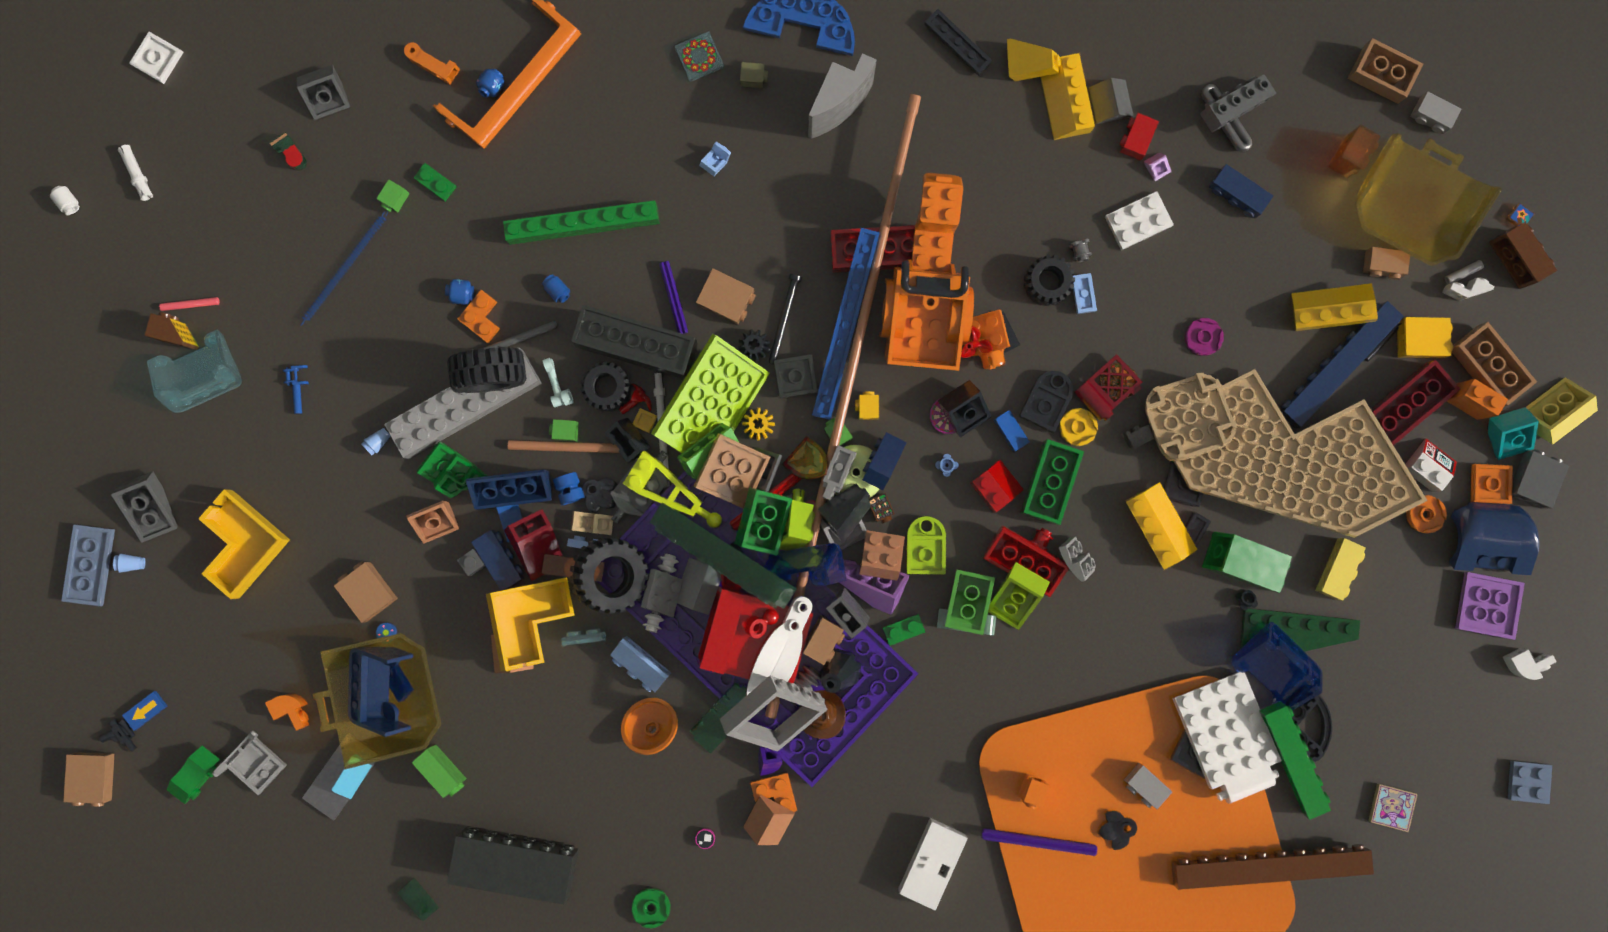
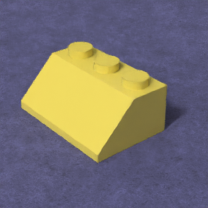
M1566 377L1526 407L1539 421L1537 435L1552 445L1598 411L1596 395Z

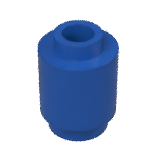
M549 275L542 282L544 290L556 303H563L569 298L570 289L558 276Z

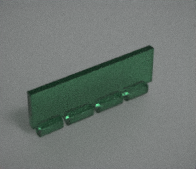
M734 683L727 690L726 695H723L713 705L714 708H711L701 718L702 721L699 720L690 730L695 736L694 739L709 753H712L727 737L720 718L746 697L747 688L744 685L741 687Z

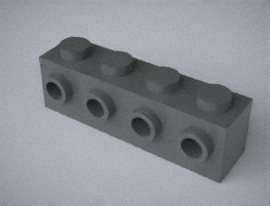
M1265 74L1258 78L1253 76L1245 82L1246 85L1243 86L1241 83L1232 89V93L1227 91L1218 97V101L1213 99L1204 105L1206 109L1200 115L1212 133L1265 103L1276 94Z

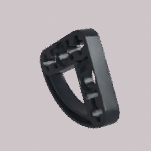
M1306 688L1294 698L1289 706L1291 709L1296 706L1301 709L1300 716L1292 717L1297 725L1302 722L1315 706L1319 711L1321 735L1318 743L1301 730V735L1306 745L1311 749H1315L1314 752L1316 753L1315 756L1310 755L1311 752L1307 751V755L1316 762L1324 756L1329 747L1333 729L1332 718L1329 708L1320 694L1313 689ZM1306 694H1312L1311 698L1313 700L1308 701ZM1299 701L1303 702L1307 707L1305 708L1302 704H1299Z

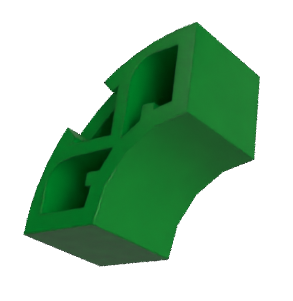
M201 746L188 757L180 771L170 780L167 791L184 804L190 799L194 800L201 793L199 789L208 778L213 777L212 773L217 768L220 759L204 746Z

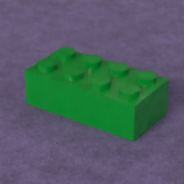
M1049 439L1044 440L1020 513L1054 525H1061L1084 451Z

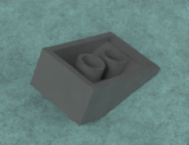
M153 471L119 484L112 492L111 496L141 543L178 528L163 486Z

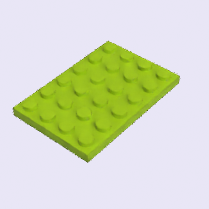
M712 334L651 434L683 453L720 423L731 427L734 432L770 373L720 337Z

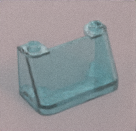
M218 329L205 335L204 343L206 346L174 361L163 355L156 356L147 361L154 396L170 411L176 413L184 412L231 391L242 384L241 374L223 334Z

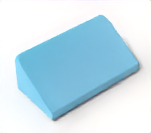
M357 755L353 756L331 791L352 799L372 765Z

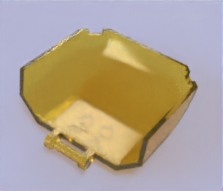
M1399 133L1392 134L1367 174L1355 204L1362 230L1429 266L1458 259L1501 193L1502 188L1487 185L1458 171L1457 169L1464 156L1443 148L1431 138L1426 141L1422 151L1402 141L1400 139L1402 135ZM1432 150L1451 160V166L1428 155L1429 152Z
M399 633L320 652L328 690L314 693L313 698L316 699L320 716V731L337 729L345 770L427 748L431 739L440 728L441 720L426 651L423 646ZM357 647H395L413 654V658L402 660L397 666L390 667L389 702L399 709L398 721L410 725L411 730L384 737L350 721L348 716L349 654L351 649ZM330 696L335 723L329 724L324 697Z

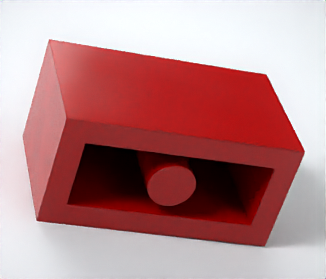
M1137 113L1134 118L1131 117L1126 127L1129 131L1127 135H1123L1119 144L1122 146L1120 153L1141 161L1148 150L1159 121Z

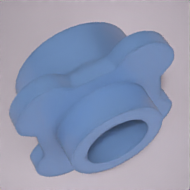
M945 454L941 461L936 462L935 467L943 472V476L948 477L954 469L958 468V463L954 462L950 454Z

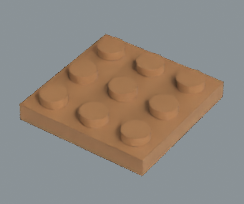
M718 433L694 487L744 509L749 487L757 488L771 457Z

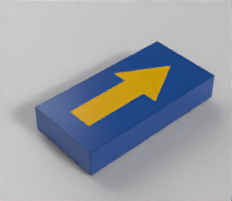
M154 691L122 716L133 731H135L164 710L167 705L157 691Z

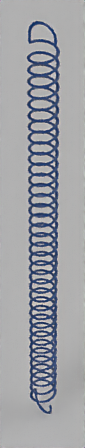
M328 282L330 286L326 285L328 288H324L326 292L321 291L324 295L319 294L323 298L322 300L325 301L324 297L328 298L326 294L330 295L328 291L332 292L330 288L334 289L333 286H336V284Z

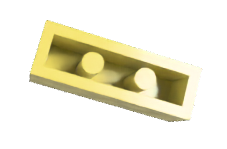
M1338 538L1315 591L1335 600L1343 601L1349 595V586L1351 581L1357 576V567L1365 558L1364 551L1366 548L1348 539Z

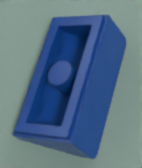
M1010 410L993 420L1013 452L1030 442Z
M519 505L496 507L504 530L508 525L523 519Z

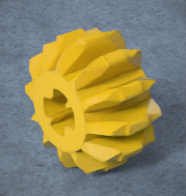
M757 408V414H754V411L751 409L750 414L752 417L744 416L749 422H742L743 426H749L744 430V433L752 431L749 435L750 439L757 434V441L760 440V434L767 439L768 437L765 432L773 433V430L768 428V426H775L774 422H768L773 419V416L765 417L768 410H764L763 414H760V408ZM758 419L762 420L763 427L761 429L760 427L759 429L755 428V420L757 422Z

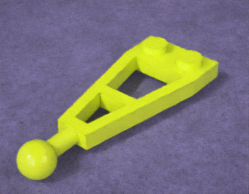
M646 451L641 453L623 482L625 486L639 495L691 516H695L697 513L706 519L708 526L712 528H717L722 523V518L718 513H709L700 507L703 502L661 461ZM656 468L675 485L668 499L643 489ZM680 491L694 503L692 508L674 502Z

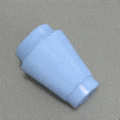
M382 428L365 438L361 445L373 455L375 452H379L391 435Z
M121 553L115 555L113 559L114 571L121 573L144 569L145 558Z

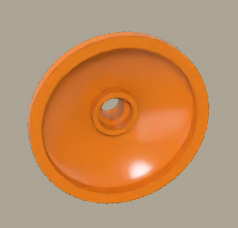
M646 698L638 701L629 708L622 720L621 735L624 743L632 751L642 755H651L662 751L672 742L678 728L676 712L669 703L659 698ZM656 728V731L651 733L652 729Z

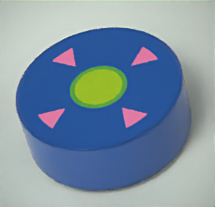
M389 622L379 625L376 630L377 638L382 642L392 641L397 635L395 625Z

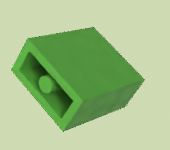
M436 744L426 749L412 762L443 798L447 795L452 797L465 786L463 782L467 778Z

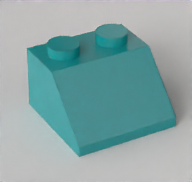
M1526 407L1489 418L1488 435L1498 460L1534 449L1539 421Z

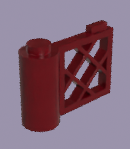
M1116 354L1074 393L1099 421L1102 419L1106 421L1114 414L1112 410L1130 393L1134 396L1142 388L1140 386L1142 381ZM1115 360L1121 365V373H1110V365ZM1099 375H1107V386H1099L1094 379ZM1110 376H1120V387L1110 386ZM1124 376H1130L1136 383L1132 387H1123ZM1109 389H1120V398L1115 402L1109 397Z

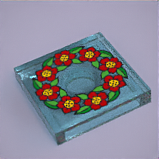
M709 31L675 45L676 52L690 82L724 68L722 59Z

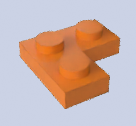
M480 290L458 317V320L489 343L500 330L498 326L486 318L488 313L497 304V301L483 290Z
M788 772L750 782L755 802L760 795L766 798L774 797L776 803L793 812L797 811Z

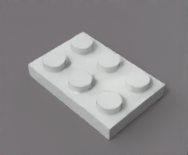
M1154 192L1105 216L1121 250L1174 225L1158 192Z

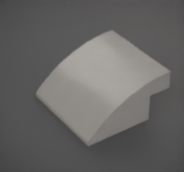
M862 54L855 71L832 62L809 113V138L818 137L837 127L861 105L873 85L876 59Z

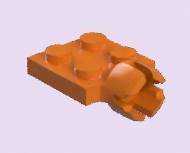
M999 309L974 316L972 326L976 327L981 333L979 341L988 340L992 344L993 350L989 353H982L976 347V353L972 357L979 356L983 368L987 370L1004 366L1006 362L1003 352L1004 349L1010 347L1002 311Z

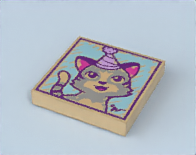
M1377 783L1368 821L1409 832L1417 794Z

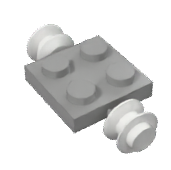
M670 554L660 557L663 560V563L658 565L661 571L651 569L649 580L647 581V588L641 607L652 611V614L645 615L648 621L643 624V626H646L645 630L657 633V630H662L659 627V622L664 621V619L659 616L660 614L674 617L683 580L670 575V573L677 571L674 568V564L679 563L678 560H675L676 556Z

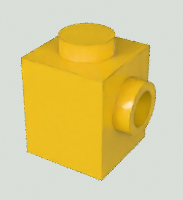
M870 391L859 395V400H855V411H859V420H878L879 395H874V392Z

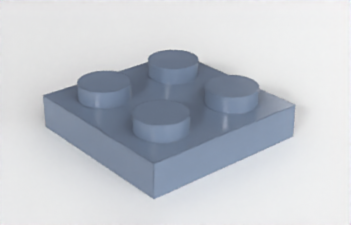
M1510 760L1507 799L1550 804L1552 765Z

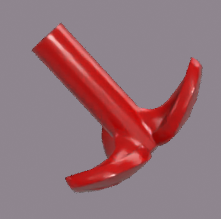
M974 326L971 328L969 338L971 342L966 343L962 348V358L975 355L976 347L982 353H989L993 350L992 344L988 340L979 341L981 333Z
M632 383L631 386L636 390L633 392L631 400L619 408L620 412L625 414L639 402L643 401L647 404L649 411H651L652 404L649 396L645 395V391L639 385Z

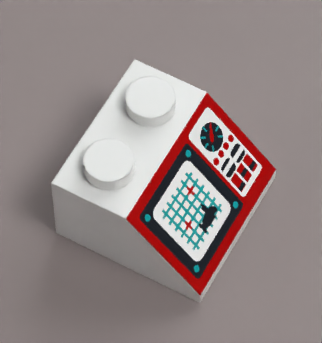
M1424 439L1405 465L1417 481L1430 491L1439 492L1443 491L1453 478L1457 462L1428 439Z

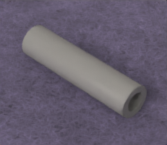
M1478 260L1445 276V282L1447 284L1457 282L1483 269L1484 264L1481 260Z

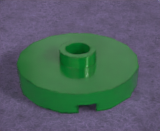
M646 888L635 896L631 912L634 920L641 924V926L656 928L667 920L671 904L668 896L663 891L657 888ZM653 904L655 906V909L650 910L648 908V905Z

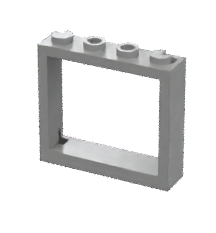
M770 675L722 716L720 721L727 736L779 751L827 710V707L824 703L825 699L818 692L816 693ZM775 697L802 705L799 710L775 730L747 722Z

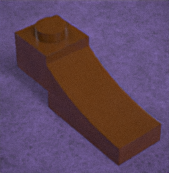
M544 554L541 573L564 577L573 576L570 566H574L576 561L570 557ZM600 562L594 573V581L602 582L605 562Z

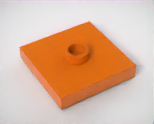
M1471 464V502L1512 504L1513 466Z

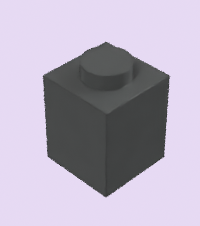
M472 549L457 560L467 576H473L486 567L476 549Z

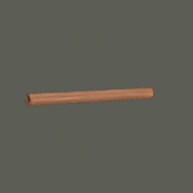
M508 441V450L619 453L620 450L616 444L613 445L612 443Z

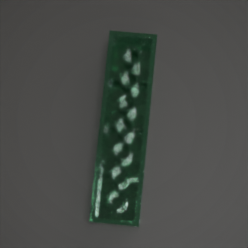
M663 502L650 520V523L656 526L654 528L656 532L666 536L670 541L698 557L697 559L710 565L715 571L725 575L729 580L740 585L744 590L757 596L759 600L775 609L777 606L784 609L797 589Z

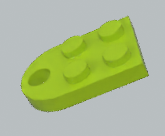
M924 516L910 524L907 531V574H946V532L939 520ZM925 520L932 524V528L928 532L923 531L921 528V524Z

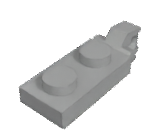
M839 445L837 446L828 467L827 475L823 479V487L826 488L823 498L831 500L835 492L839 493L843 488L857 454L856 452Z

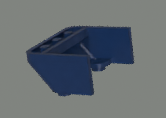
M357 647L351 649L349 654L348 716L353 724L384 737L411 730L410 725L398 721L399 709L389 702L390 667L397 666L402 660L413 658L412 653L395 647Z

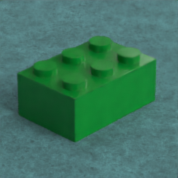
M749 487L735 544L743 548L778 555L792 498Z

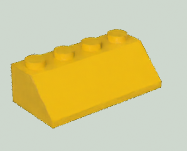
M1079 53L1061 56V65L1058 67L1059 73L1040 77L1054 140L1088 134L1095 127Z
M1372 283L1291 294L1295 331L1376 322L1378 319Z
M1160 482L1125 500L1164 570L1198 550Z

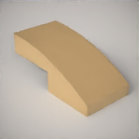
M573 511L570 530L611 535L613 526L611 518L613 516Z

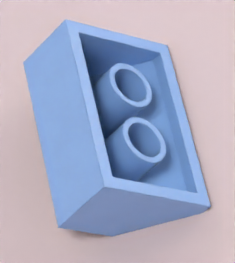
M628 636L624 637L611 653L612 661L619 667L623 665L628 670L627 674L636 680L638 678L643 682L642 686L649 692L652 690L656 692L671 674L668 669Z

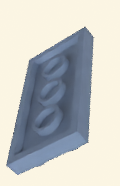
M73 525L61 601L103 606L115 529Z

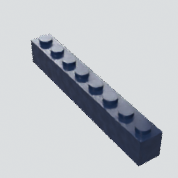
M1388 301L1376 304L1378 315L1376 322L1357 324L1359 327L1355 331H1350L1345 336L1346 341L1342 345L1338 344L1332 350L1334 354L1330 358H1325L1319 364L1321 368L1317 372L1313 371L1306 378L1308 380L1304 386L1300 385L1293 392L1295 394L1291 400L1287 399L1280 406L1282 408L1280 410L1292 427H1302L1404 318Z

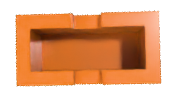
M1026 773L1018 796L1025 803V806L1032 809L1037 807L1043 809L1050 785L1045 780Z

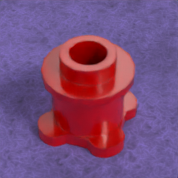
M1041 528V530L1036 529L1035 537L1029 541L1047 551L1046 547L1049 541L1053 540L1051 537L1052 533L1044 528Z

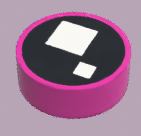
M708 828L699 830L695 838L696 844L702 849L712 847L715 842L714 832Z

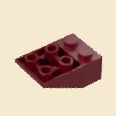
M543 509L508 525L504 530L531 581L545 575L541 573L544 554L562 556L553 528Z

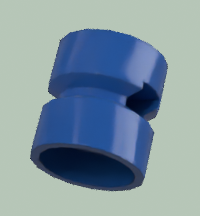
M577 472L553 479L555 489L560 492L558 498L561 506L585 498L582 488L578 487L580 481Z

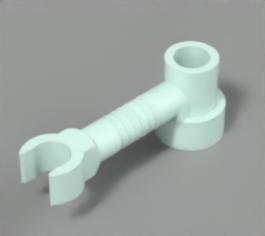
M550 358L544 359L543 364L554 392V396H551L553 407L573 404L574 401L570 390L561 391L553 360Z

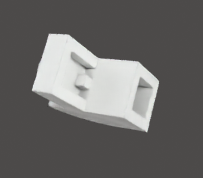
M1520 648L1503 656L1508 669L1514 675L1532 680L1543 678L1541 672L1550 669V665L1556 663L1553 655L1542 654L1533 659L1529 650Z

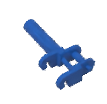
M307 365L291 366V369L286 367V369L282 370L286 372V381L283 383L287 384V386L293 385L294 414H302L300 385L309 384L308 381L299 382L297 380V371L302 368L307 369ZM290 372H294V380L290 381Z

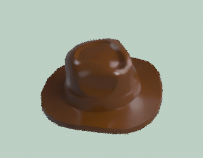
M825 690L814 691L821 694V697L825 699L824 703L827 710L803 731L817 739L832 738L844 726L846 718L844 703L835 693Z

